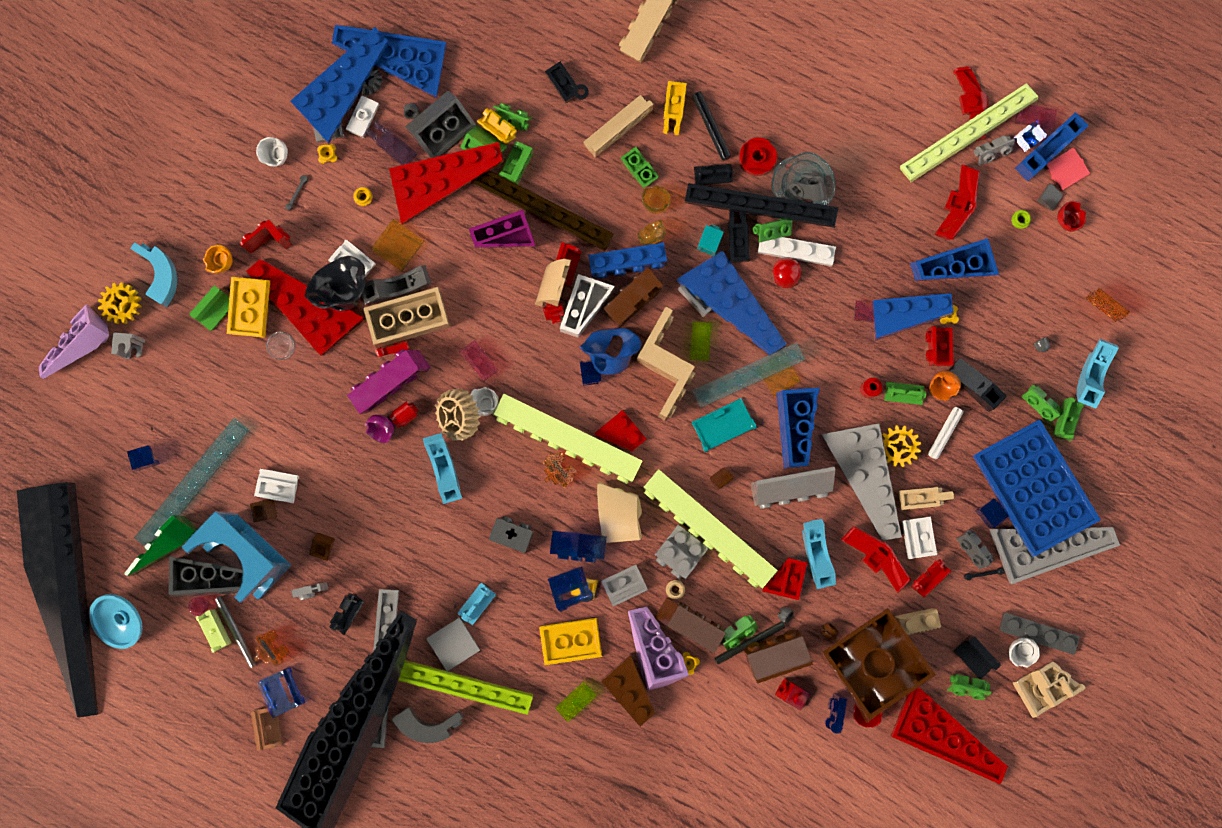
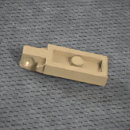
M938 487L898 491L900 510L938 507L944 505V500L954 499L953 491L943 492L942 488Z

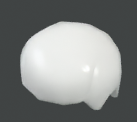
M267 137L262 139L257 145L256 154L261 163L277 167L286 161L288 149L280 139Z
M483 387L472 390L470 394L473 395V401H477L476 407L479 408L478 414L480 416H488L495 412L499 404V398L495 391Z
M1018 638L1012 642L1009 648L1010 660L1017 667L1023 666L1028 668L1036 663L1040 656L1039 646L1029 638Z

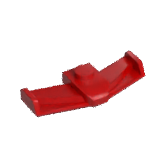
M965 66L955 68L953 74L956 75L965 94L959 97L962 115L969 114L970 121L988 109L990 104L988 96L983 93L972 68ZM986 134L975 141L986 140Z
M964 164L961 165L958 192L951 190L944 209L950 211V213L934 235L946 240H953L968 218L974 213L977 206L979 170Z
M855 526L849 529L840 539L866 554L861 561L874 573L882 569L896 593H899L911 580L894 554L893 549L886 542L880 541Z

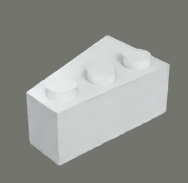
M578 274L560 326V332L579 338L614 292L615 286Z

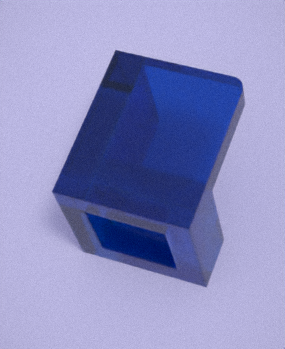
M1035 121L1013 138L1022 150L1026 152L1046 138L1048 134L1039 122Z
M580 361L583 386L602 384L601 374L594 368L593 363Z
M150 445L127 451L132 470L140 471L160 464L159 460L154 459Z
M991 499L983 507L975 510L988 528H995L1009 517L996 499Z

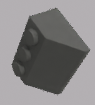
M447 91L407 124L405 128L428 156L433 158L442 155L466 135L467 132L473 129L476 124L458 98Z

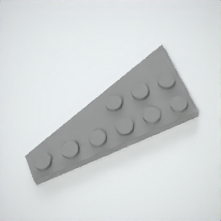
M880 423L822 434L882 541L901 538L902 534Z
M1113 527L1086 528L1039 555L1032 557L1016 529H989L1010 584L1120 546Z

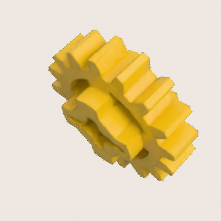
M120 282L119 286L112 283V288L106 286L107 292L100 293L103 299H98V302L102 303L98 309L104 311L101 315L105 318L107 317V321H114L118 325L121 321L127 324V319L133 321V315L140 314L136 310L137 308H142L138 304V301L142 299L136 296L138 291L132 290V286H126L122 282ZM122 292H127L129 294V297L124 296ZM110 311H116L118 316L113 315Z
M896 425L894 431L888 428L889 434H882L885 437L883 443L886 456L888 457L887 463L892 460L895 467L898 462L902 467H904V462L906 461L912 464L910 459H917L915 452L921 451L917 448L918 445H921V442L915 440L919 437L918 434L913 436V429L906 431L905 425L902 429H899L898 425ZM899 433L898 438L889 440L892 435ZM906 435L911 438L913 445L907 443L905 440ZM899 441H903V445L908 448H901V451H897V447L892 444H898ZM887 447L892 448L894 451L893 457L889 454ZM911 452L906 458L900 459L901 454Z

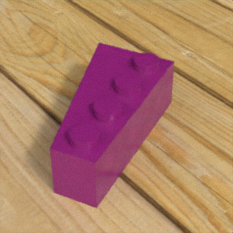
M403 349L395 354V359L391 362L386 361L380 366L381 369L378 372L370 373L366 376L365 382L362 384L358 383L351 388L352 392L347 397L359 414L368 413L387 400V394L393 395L400 391L403 383L413 382L418 378L416 374L420 371L427 372L431 369L419 350Z

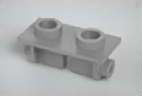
M1003 135L992 140L993 147H991L989 142L977 146L974 150V155L976 157L979 156L978 165L990 163L996 158L1009 155L1013 152L1015 139L1011 140L1010 136Z

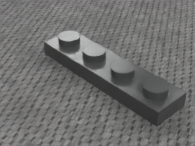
M1003 612L998 631L1019 638H1029L1035 643L1075 655L1080 636Z

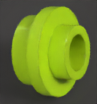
M1018 210L1012 215L1011 221L1014 227L1024 229L1029 226L1031 217L1027 211ZM1018 217L1023 218V223L1018 221Z

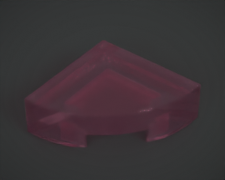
M855 302L854 320L873 323L874 317L871 309L863 302Z

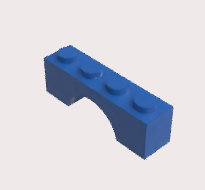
M1075 112L1019 163L1015 169L1028 182L1089 125Z

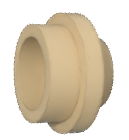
M672 580L666 586V594L671 599H680L685 593L684 584L678 580ZM673 586H677L679 588L678 593L672 592Z

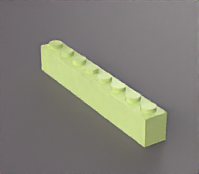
M503 394L494 412V415L497 417L496 421L507 425V423L515 425L513 429L523 434L527 431L532 434L531 438L539 442L543 439L549 442L548 446L556 450L560 447L566 450V455L574 459L576 456L583 458V463L591 467L595 464L601 467L599 471L607 475L611 473L618 475L617 479L626 484L628 481L633 482L642 463V460L506 394Z
M660 470L643 487L646 490L644 492L645 495L651 500L656 498L660 502L659 506L667 513L670 510L675 515L674 519L679 524L683 525L685 523L689 526L690 529L688 531L696 538L698 536L702 537L705 540L703 544L711 551L713 548L719 552L718 557L725 563L730 561L734 565L733 569L741 576L744 573L749 578L747 581L753 587L757 588L759 586L763 588L778 571Z

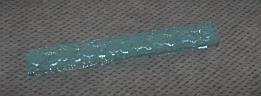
M233 418L134 538L144 547L149 542L157 539L155 534L172 515H181L250 430L236 418Z

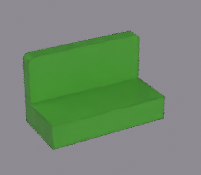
M477 125L466 133L460 148L467 150L499 142L501 152H504L507 145Z
M214 285L189 315L208 330L213 331L227 315L230 297Z

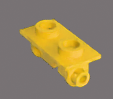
M486 108L483 112L484 116L477 120L484 129L490 131L505 144L516 138L517 130H515V127L505 119L500 124L501 116L492 109Z

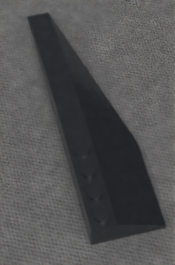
M64 482L17 490L24 569L77 718L98 715L76 483Z
M404 611L399 612L386 630V635L383 639H379L375 645V650L371 655L368 654L364 660V665L361 669H357L340 692L338 700L329 707L330 711L325 717L320 719L317 723L319 726L306 739L276 805L278 811L302 828H335L384 719L409 650L417 619Z

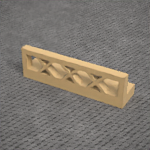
M641 95L638 96L587 138L583 144L596 158L651 113L653 103L650 100L646 102Z

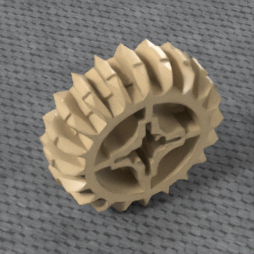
M450 389L441 394V397L437 399L438 404L435 405L437 411L434 413L437 415L436 421L439 422L438 428H442V434H446L447 438H452V440L456 441L465 440L473 436L478 431L477 426L480 425L478 418L481 417L478 414L479 408L476 407L477 401H473V395H469L468 391L463 389Z

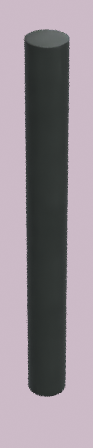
M781 621L714 659L719 665L744 651L743 648L747 647L750 643H759L786 627Z

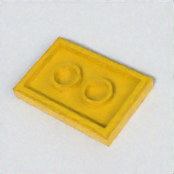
M231 277L227 334L265 338L270 290L269 280Z
M597 618L539 626L544 665L602 657Z

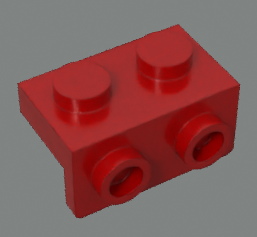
M931 326L925 333V340L928 342L926 361H929V366H953V328Z

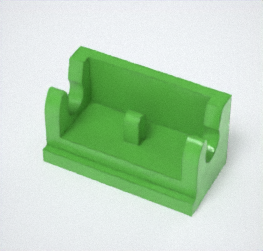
M516 141L499 176L518 185L533 155V148Z
M1071 397L1064 399L1061 406V415L1058 416L1052 435L1072 441L1081 410L1085 404L1076 402Z

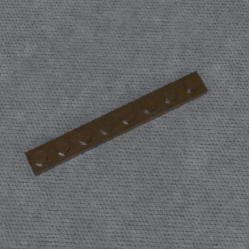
M492 171L483 173L471 182V184L603 251H606L614 236V233Z

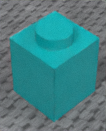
M706 225L697 250L714 256L724 231H721V228L716 225Z

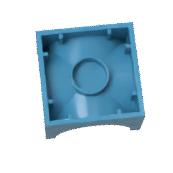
M215 511L182 546L187 553L205 544L203 548L207 552H211L222 544L231 548L239 557L243 567V582L235 596L240 603L254 590L255 592L252 595L260 600L292 566L237 513Z

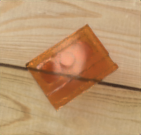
M1100 288L1092 293L1090 292L1085 298L1115 322L1126 318L1130 312Z

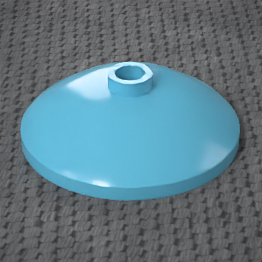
M105 594L92 603L89 612L90 623L96 635L104 643L114 648L126 649L138 642L142 634V621L137 609L131 602L116 594Z

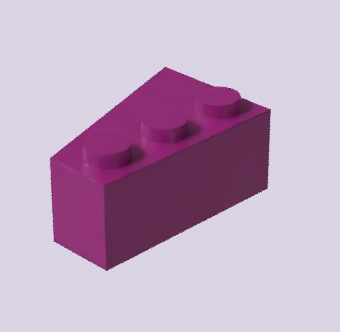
M523 210L469 228L475 248L536 247Z

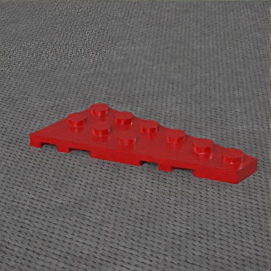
M496 142L389 168L401 224H405L414 216L421 214L430 206L437 204L462 186L469 184L483 173L485 174L504 162L500 143Z
M261 259L246 270L252 279L270 281L269 298L320 356H323L364 320L362 316L351 310L337 311L330 307H316L305 298L307 285Z
M917 688L907 695L891 737L1001 785L1008 768L1003 761L986 748L922 689Z

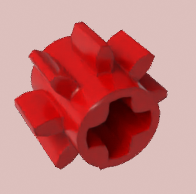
M559 302L558 306L546 303L547 306L542 307L546 321L552 320V324L561 322L560 317L564 316L561 302Z

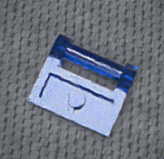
M583 567L575 568L548 579L556 607L560 612L567 610L568 607L575 604L592 601L594 598L592 591L589 590ZM580 589V595L566 600L563 599L562 595Z
M291 667L257 682L272 718L306 703L304 697H301L292 677ZM283 676L294 699L292 703L289 702L279 679Z
M833 693V697L829 698L828 702L830 716L826 718L825 726L831 729L833 733L839 734L843 729L847 698Z

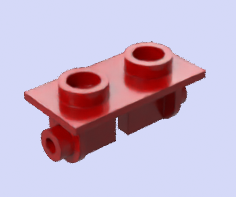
M941 559L935 560L926 573H923L917 580L913 581L914 584H912L911 588L925 598L952 571L945 566Z

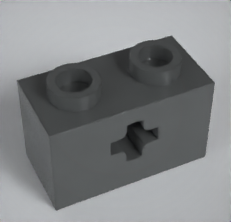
M502 516L501 519L496 518L488 540L526 553L534 531L530 530L531 526L521 522L519 526L512 524L513 519ZM514 528L517 537L509 539L510 535L507 534V531H511Z

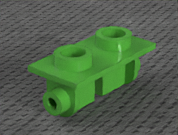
M505 103L493 106V108L497 109L494 112L501 116L500 123L504 119L507 122L509 119H512L511 125L520 131H527L529 124L526 122L532 119V117L528 116V112L520 109L517 111L511 110V106Z
M779 219L765 224H756L753 227V232L759 235V242L789 236L792 232V221Z
M886 382L884 401L923 405V398H926L924 386Z
M1033 384L1028 389L1029 391L1021 396L1048 422L1061 415V406L1051 398H1048L1046 401L1044 398L1047 394L1038 385L1035 386Z
M745 615L734 623L738 628L736 631L732 626L723 631L726 634L721 642L727 650L736 648L742 639L751 637L756 633L758 626L750 615L747 617Z
M958 674L950 676V683L953 684L947 691L953 692L955 695L972 696L975 700H984L992 693L989 691L990 683H987L985 680L972 678L971 684H968L969 677Z

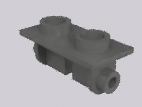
M968 529L964 532V535L956 538L961 548L966 551L972 562L979 569L991 565V562L994 560L992 558L993 555L985 545H982L980 548L977 546L982 541L975 531Z

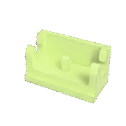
M216 609L208 610L204 614L195 617L211 646L212 653L232 644Z

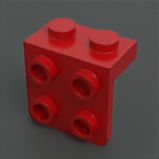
M271 220L262 221L258 224L255 231L244 235L239 243L249 253L254 252L272 237L285 249L292 245L289 241L291 238L280 225L276 226Z

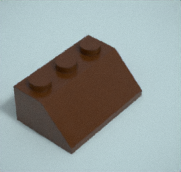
M788 630L783 635L770 636L765 641L753 642L743 648L749 669L757 684L814 665L799 630Z

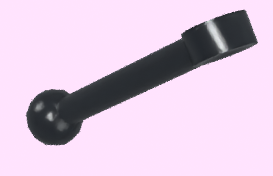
M1000 567L997 570L988 572L966 573L964 579L970 581L972 578L981 576L1003 575L1004 569Z

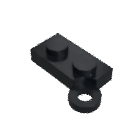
M561 61L545 71L546 76L565 104L575 97L579 100H584L588 97V88L583 84L576 85ZM583 89L585 93L579 95L578 90Z

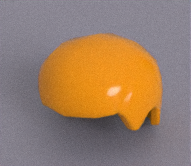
M214 245L206 251L203 261L207 271L220 274L225 273L231 268L233 258L227 247Z

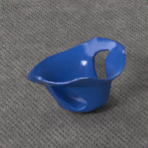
M601 329L593 332L579 348L590 356L597 372L604 375H613L627 369L633 354L641 349L642 342L639 336L630 329ZM618 335L623 339V346L618 356L612 357L606 354L605 351L613 336Z

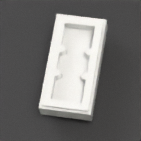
M361 96L346 130L364 138L378 110L379 103Z

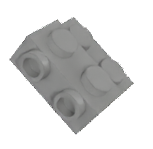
M677 525L655 553V556L658 557L656 561L664 568L666 565L672 568L671 573L678 579H681V577L686 579L709 548L680 525Z

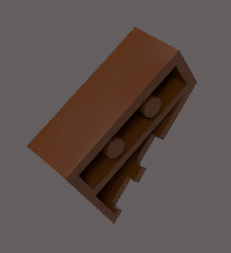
M647 267L633 279V282L625 285L619 291L620 294L618 296L610 298L604 304L606 306L604 312L620 328L662 291L663 284Z
M666 597L655 618L705 649L715 653L726 634L720 630L722 626L713 620L708 623L705 621L706 616L697 611L693 614L689 611L691 607L682 602L678 605Z
M629 654L603 677L601 682L641 727L655 712L631 654Z

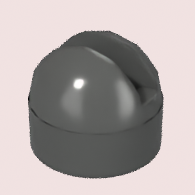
M409 103L404 106L405 118L415 119L419 115V109L415 103Z
M1044 337L1034 342L1033 345L1037 351L1046 352L1050 348V341L1047 337Z
M787 606L781 607V613H777L778 618L787 624L793 618L794 610Z

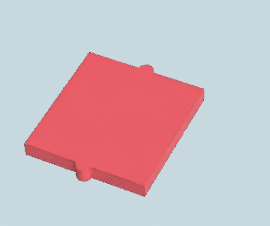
M1074 148L1046 165L1052 175V180L1056 181L1061 191L1090 174L1083 163L1084 159L1080 158Z

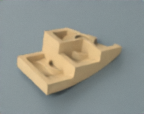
M561 259L548 264L535 305L542 307L543 302L558 306L571 260Z
M599 482L597 484V496L603 543L640 540L642 534L638 519L642 514L639 495L631 492L627 493L619 488L614 489L604 485L603 482Z
M1050 662L1013 682L1032 718L1039 716L1048 709L1059 705L1066 699L1086 689L1083 684H1078L1071 678L1069 673L1063 671L1054 662Z

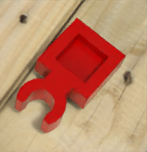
M407 339L376 348L375 351L377 357H382L388 354H396L403 349L408 350L410 345Z

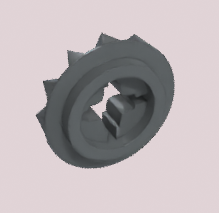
M372 68L369 76L372 79L369 80V86L364 82L359 92L360 94L371 95L380 89L382 76L378 69Z

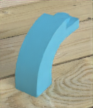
M134 242L130 249L149 260L155 272L154 281L145 295L168 307L177 289V272L172 260L156 246L152 249L144 243L140 246Z
M1099 339L1093 352L1089 353L1078 381V402L1095 409L1097 408L1105 394L1103 387L1104 378L1110 363L1119 349L1118 345Z
M442 433L423 438L443 503L446 504L462 499L453 460Z
M823 519L803 523L804 530H802L805 551L817 589L836 585L835 571L826 545Z

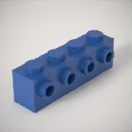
M664 242L588 255L592 278L596 277V279L606 278L607 275L612 274L620 276L630 271H634V273L643 272L647 267L653 270L661 269L667 264Z

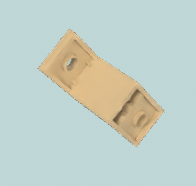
M665 307L637 358V362L676 383L658 416L664 421L667 417H672L677 408L674 403L676 400L680 402L686 391L683 388L684 385H689L695 375V372H693L695 366L659 347L664 337V333H662L664 328L668 330L674 318L671 316L673 310Z

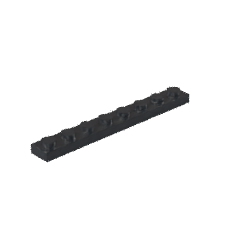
M688 183L685 196L686 204L835 228L839 207L691 183Z

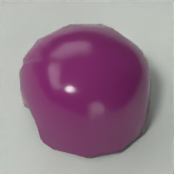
M372 415L365 424L367 426V435L381 443L389 442L394 433L393 423L383 415Z

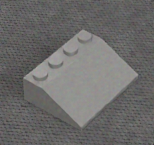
M835 467L750 483L754 505H760V509L772 507L771 503L778 502L779 505L790 504V499L797 498L798 502L809 500V496L816 495L817 498L828 497V492H833Z

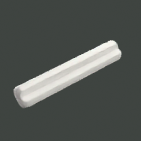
M954 407L928 452L931 458H939L963 415V410Z

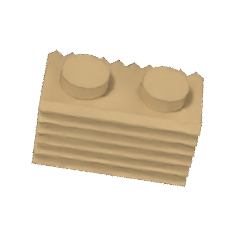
M930 608L895 616L907 635L941 628L937 609Z

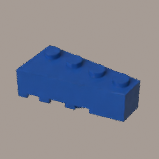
M988 238L910 263L915 281L999 275Z
M952 294L873 300L875 341L951 316L953 313Z
M820 388L781 390L776 393L784 469L802 468L809 465L811 437L814 430V416L817 410L816 403Z

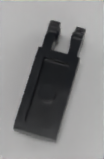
M729 211L730 262H749L746 213L740 212L741 223L734 224L735 213L734 211Z

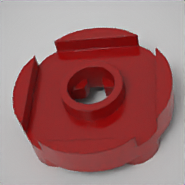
M761 137L750 139L741 147L739 152V163L742 170L753 176L768 174L777 161L775 147L770 144V141ZM759 152L763 159L756 161L753 155Z

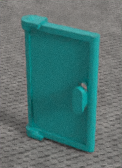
M741 398L691 422L705 453L720 444L757 428Z

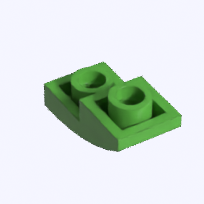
M634 147L620 157L621 161L643 188L659 177L650 163L646 162L637 147Z

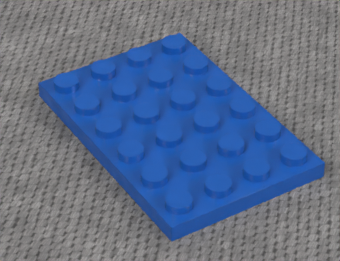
M1040 419L973 455L974 460L1032 557L1039 555L1101 520Z

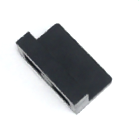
M969 635L954 649L955 654L979 679H982L991 669L997 670L1001 666L975 636Z

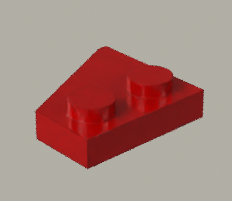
M623 410L594 433L597 437L631 452L647 440Z
M787 558L762 588V592L799 600L807 562Z

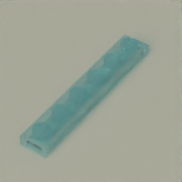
M795 343L694 389L693 393L700 408L794 366L804 361L805 358L798 343Z

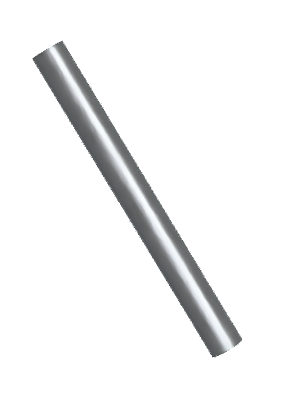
M222 596L215 598L214 600L249 667L252 668L257 663Z

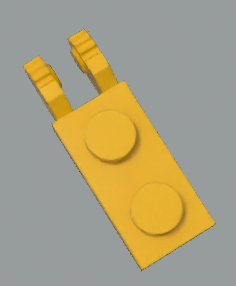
M668 81L663 117L665 119L664 134H667L669 130V120H675L674 133L679 135L687 83Z

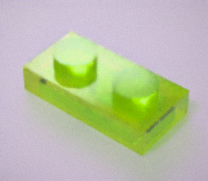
M692 322L690 360L709 361L712 323Z
M583 681L555 709L569 722L597 695Z

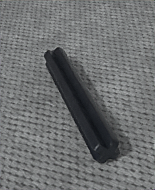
M701 91L695 92L692 98L722 161L727 160L731 157V153Z

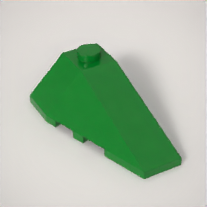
M172 515L156 532L157 539H154L145 546L146 553L140 554L124 574L126 576H134L182 549V546L193 536L198 528L185 516Z

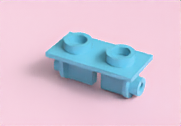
M480 583L457 614L464 621L473 625L496 594Z

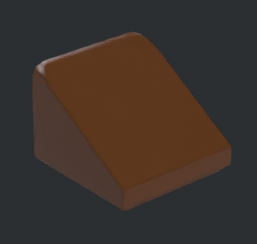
M726 468L720 469L710 477V481L716 489L722 488L734 479V476Z
M273 499L250 504L253 523L277 517Z
M317 533L312 539L309 555L328 561L335 538Z

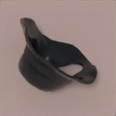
M352 256L340 257L326 264L310 279L305 290V298L319 308L330 307L337 311L353 309L358 305L365 287L364 264ZM351 267L358 268L355 275L357 286L351 276Z

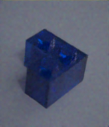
M552 531L550 554L558 555L557 559L569 560V556H571L573 561H582L585 558V562L596 563V559L604 560L607 536Z

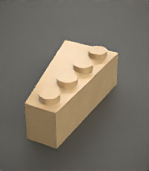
M646 0L645 3L642 2L638 9L639 15L637 19H633L628 29L630 32L627 37L624 36L619 44L621 47L620 51L641 63L654 42L653 36H657L662 29V20L668 19L671 14L672 3L676 5L678 0Z

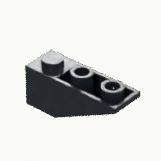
M961 358L948 370L958 376L961 386L987 412L994 410L1007 397L991 380Z

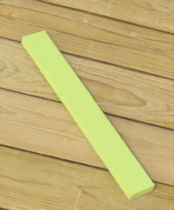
M1026 83L901 165L900 170L910 182H913L1037 101L1038 95Z

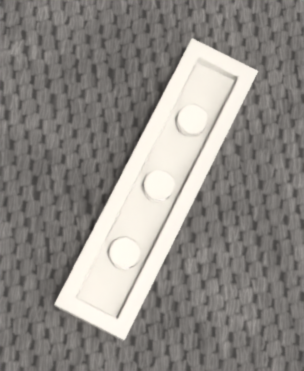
M781 237L759 242L757 253L832 266L836 247Z

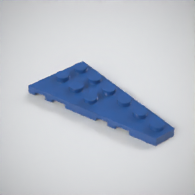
M335 24L332 44L347 52L371 30ZM380 32L389 43L374 66L437 98L446 42Z
M376 27L290 100L328 144L332 140L336 129L341 125L343 117L348 113L361 91L366 78L368 79L373 66L378 62L389 43Z
M723 251L676 280L680 285L683 284L694 296L697 295L708 307L712 308L724 320L736 326L739 332L751 338L752 342L768 355H772L787 344Z

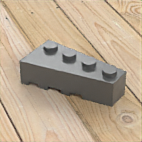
M169 556L170 596L191 597L237 594L243 582L242 569Z

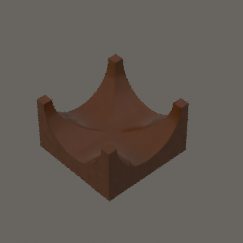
M889 608L824 650L821 655L825 664L833 670L849 692L866 723L912 691L926 684L936 675Z

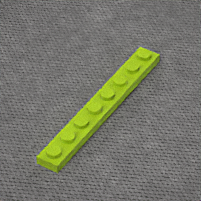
M407 660L404 662L398 681L528 715L533 698L531 693Z

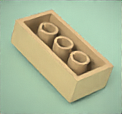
M438 287L364 308L373 345L377 348L450 327L441 291Z

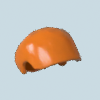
M940 371L933 376L929 390L936 399L948 401L952 396L958 394L961 382L953 372Z

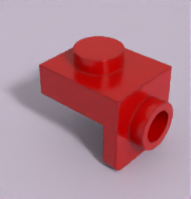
M783 679L775 696L801 711L810 693L787 679Z

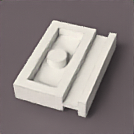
M346 239L328 260L332 262L344 256L355 257L364 264L365 277L373 266L376 265L375 262ZM351 267V276L354 282L357 284L355 275L357 273L358 268Z
M265 469L259 470L260 474L254 496L294 503L299 479L298 475Z
M931 516L901 521L908 559L937 555Z

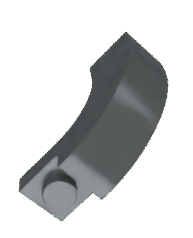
M421 265L396 277L373 279L365 283L362 293L364 303H383L421 291V288L431 284L426 265Z
M409 706L394 716L392 720L397 728L408 738L421 743H436L451 737L452 732L449 728L455 729L461 725V720L465 716L459 710L441 723L429 724L422 721L412 706Z

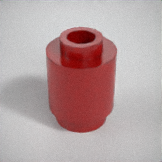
M869 378L861 384L860 392L865 398H874L881 393L882 383L877 378ZM870 384L874 387V391L870 389Z
M406 401L392 411V415L389 417L399 429L401 426L405 427L417 418L419 410L413 402L409 404Z

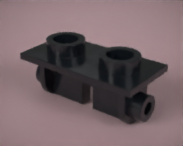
M731 164L694 167L695 184L733 183V167H731Z
M349 592L348 595L344 596L339 606L343 612L336 611L329 622V627L345 635L364 601L356 594Z

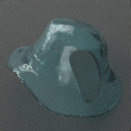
M803 152L787 158L777 165L771 183L775 197L806 202L803 198L793 195L790 185L793 182H797L802 174L808 173L823 177L828 194L825 199L817 201L815 204L828 205L833 199L835 193L833 171L829 164L817 154ZM793 163L788 171L785 166Z

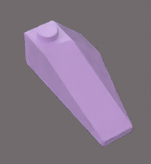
M86 304L70 322L73 326L67 334L62 333L58 347H53L40 364L39 374L42 379L97 349L101 343L103 344L107 341L109 337L107 324L89 305Z
M647 607L629 610L628 614L638 663L646 691L665 687L688 677L682 655L672 646V641L660 629L659 623Z

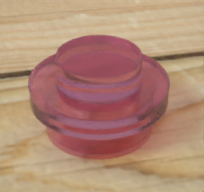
M199 596L192 598L188 604L189 612L194 616L204 614L208 610L207 600Z

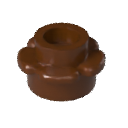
M826 622L825 625H821V634L828 640L831 638L836 639L839 631L832 624Z

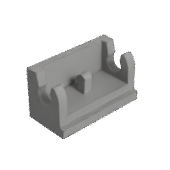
M113 333L111 354L123 359H130L131 350L136 348V357L140 358L145 339L134 334Z

